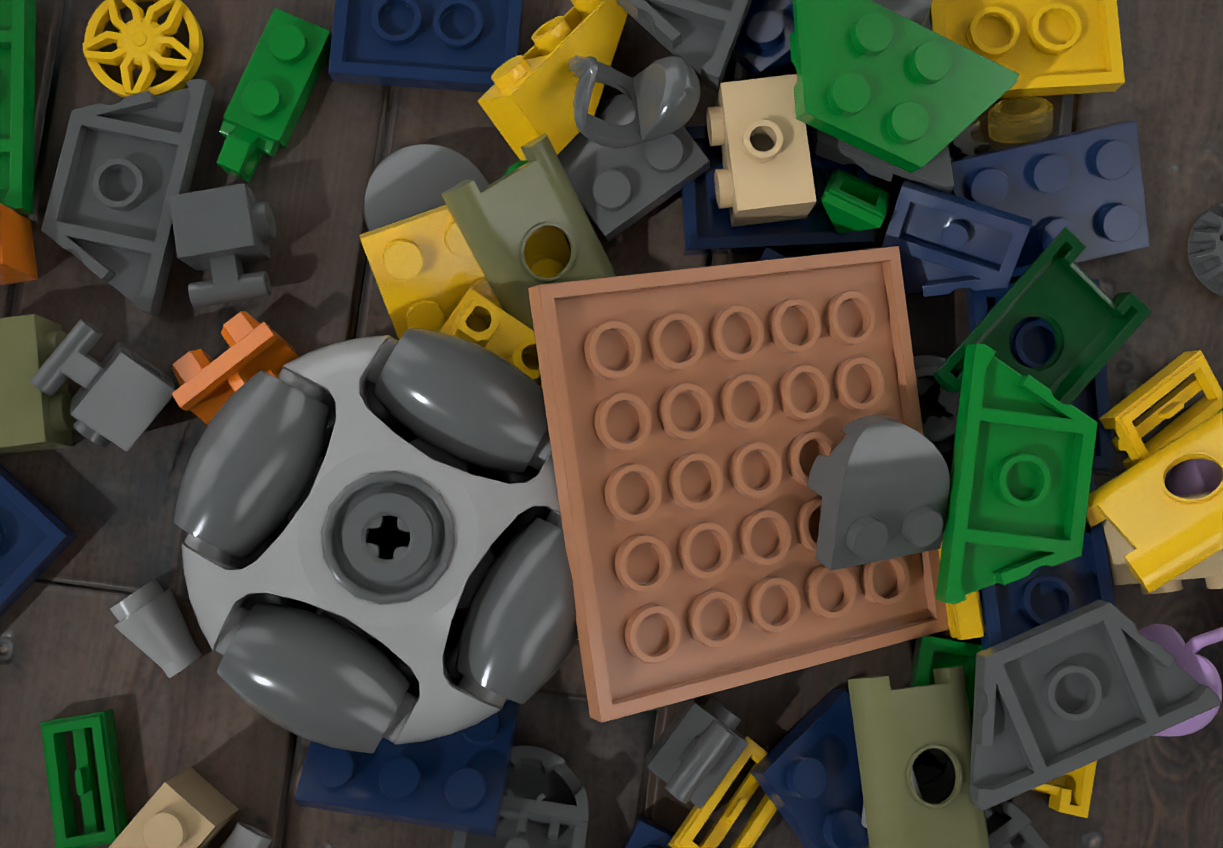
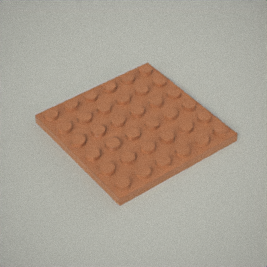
M899 246L542 284L528 288L565 548L573 579L576 625L590 718L602 723L949 630L946 603L936 600L940 565L938 549L832 571L815 559L822 496L807 487L816 457L819 454L830 456L837 445L847 437L842 428L856 419L870 415L892 417L924 436Z

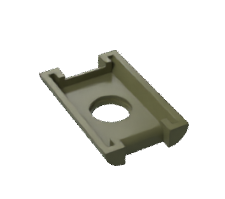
M546 133L521 147L528 163L482 190H479L475 180L465 179L441 193L501 307L505 312L533 331L534 326L528 288L542 284L617 276ZM548 225L555 226L561 229L569 239L571 245L570 260L559 274L552 277H540L533 273L526 263L524 256L525 244L529 236L536 229Z
M963 666L933 669L935 684L891 689L889 676L848 679L870 848H990L985 811H981L973 805L969 796L972 723ZM931 748H936L946 753L952 760L955 768L953 791L945 801L938 804H929L923 801L916 794L911 781V770L915 759L920 753Z

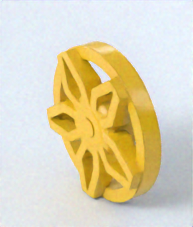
M105 0L95 10L88 22L83 52L96 78L116 95L124 98L150 91L154 96L181 90L187 85L186 81L192 80L202 60L204 43L202 31L196 17L182 0ZM144 1L156 2L148 7L146 16L144 10L137 4ZM127 6L132 11L133 19L124 23L120 10ZM171 9L166 21L159 25L157 23L158 18ZM182 18H184L189 31V49L176 38L171 37L177 33ZM110 19L113 26L119 30V33L107 30L103 32ZM112 43L117 44L118 49L112 52H100L99 50ZM172 49H175L186 59L170 58ZM102 64L120 65L123 85L112 80ZM137 69L141 73L134 86L133 70ZM157 69L177 71L167 81L150 87L156 76Z

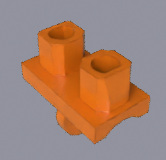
M240 311L223 325L221 334L230 348L214 361L202 349L187 352L172 364V369L180 387L171 395L180 408L193 412L206 425H209L225 402L260 370L277 378L283 365L299 358L292 346L265 322L260 324L246 311Z

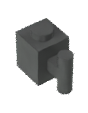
M245 183L169 196L177 258L198 272L211 270L212 280L189 283L188 293L194 308L271 295V283L268 273L264 270L244 274L242 265L271 259L268 240L276 238V224L268 201L262 202V199Z
M80 319L30 379V382L49 396H53L68 377L82 387L70 400V415L77 419L73 424L74 428L100 447L107 448L113 442L128 452L172 398L171 393L176 390L172 378L120 342L114 346L101 363L94 359L88 353L103 334L87 321Z
M710 696L705 705L696 698L686 700L645 756L647 768L666 782L664 787L675 798L684 804L691 801L701 809L748 745L742 733L736 730L742 719L712 696Z

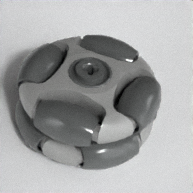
M408 328L399 341L390 335L362 337L319 348L283 365L277 378L261 370L256 373L225 402L210 421L195 447L181 481L173 522L189 533L185 541L182 542L184 576L189 599L202 632L213 652L216 651L224 655L218 667V675L247 705L284 729L304 739L332 748L365 753H374L382 737L394 744L427 741L450 735L475 725L503 709V705L509 700L525 704L555 675L578 639L573 579L565 548L543 389L530 376L510 361L476 343L454 335L417 328ZM411 433L418 437L409 443L402 439V437ZM324 458L322 465L316 467L318 459ZM467 462L478 466L479 476L468 473ZM290 512L294 515L291 521L287 518ZM397 525L399 530L410 532V542L408 546L397 547L394 551L392 543L383 541V533L385 529H394ZM498 538L503 549L495 558L490 546ZM316 607L322 609V616L316 614ZM468 608L466 617L453 618L456 609ZM376 638L383 644L376 647L369 640Z

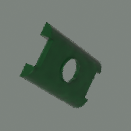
M1064 227L934 373V377L946 392H958L961 389L966 345L975 343L985 344L996 351L994 356L1021 375L1032 376L1048 387L1058 401L1062 404L1070 405L1152 311L1133 292L1117 293L1113 299L1105 293L1074 262L1086 246L1067 227ZM1027 317H1037L1044 320L1052 328L1055 336V349L1052 356L1046 363L1035 368L1025 367L1018 363L1012 356L1009 347L1012 329L1019 321Z

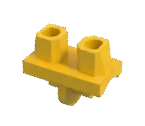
M469 288L439 332L476 343L505 358L530 376L542 388L534 331Z

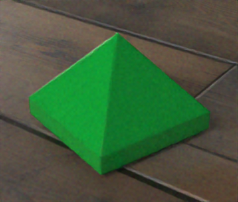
M834 169L822 194L821 201L838 234L880 228L885 219L891 196L888 192L840 169Z

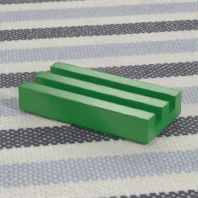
M113 709L40 722L56 848H88L112 844L128 825ZM90 727H92L93 742H94V749H95V757H96V765H97V773H98V781H99V789H100V797H101V805H102V812H103V820H104V828H105V830L102 829V821H101V813H100V805H99V797H98L96 773H95V766H94V758H93V750H92ZM66 731H72L76 762L77 794L80 796L84 833L77 834L65 740Z

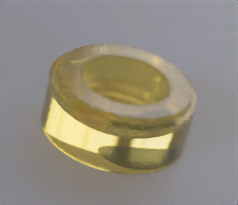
M1021 96L1005 99L993 105L988 111V135L997 142L1008 144L1027 143L1042 139L1053 131V105L1040 97Z

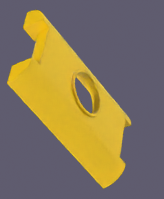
M1223 410L1089 493L1086 522L1092 528L1107 519L1134 549L1125 555L1124 558L1131 574L1148 593L1153 592L1223 549V478L1216 490L1207 496L1197 499L1177 497L1165 487L1167 472L1175 465L1186 460H1211L1218 464L1223 471Z

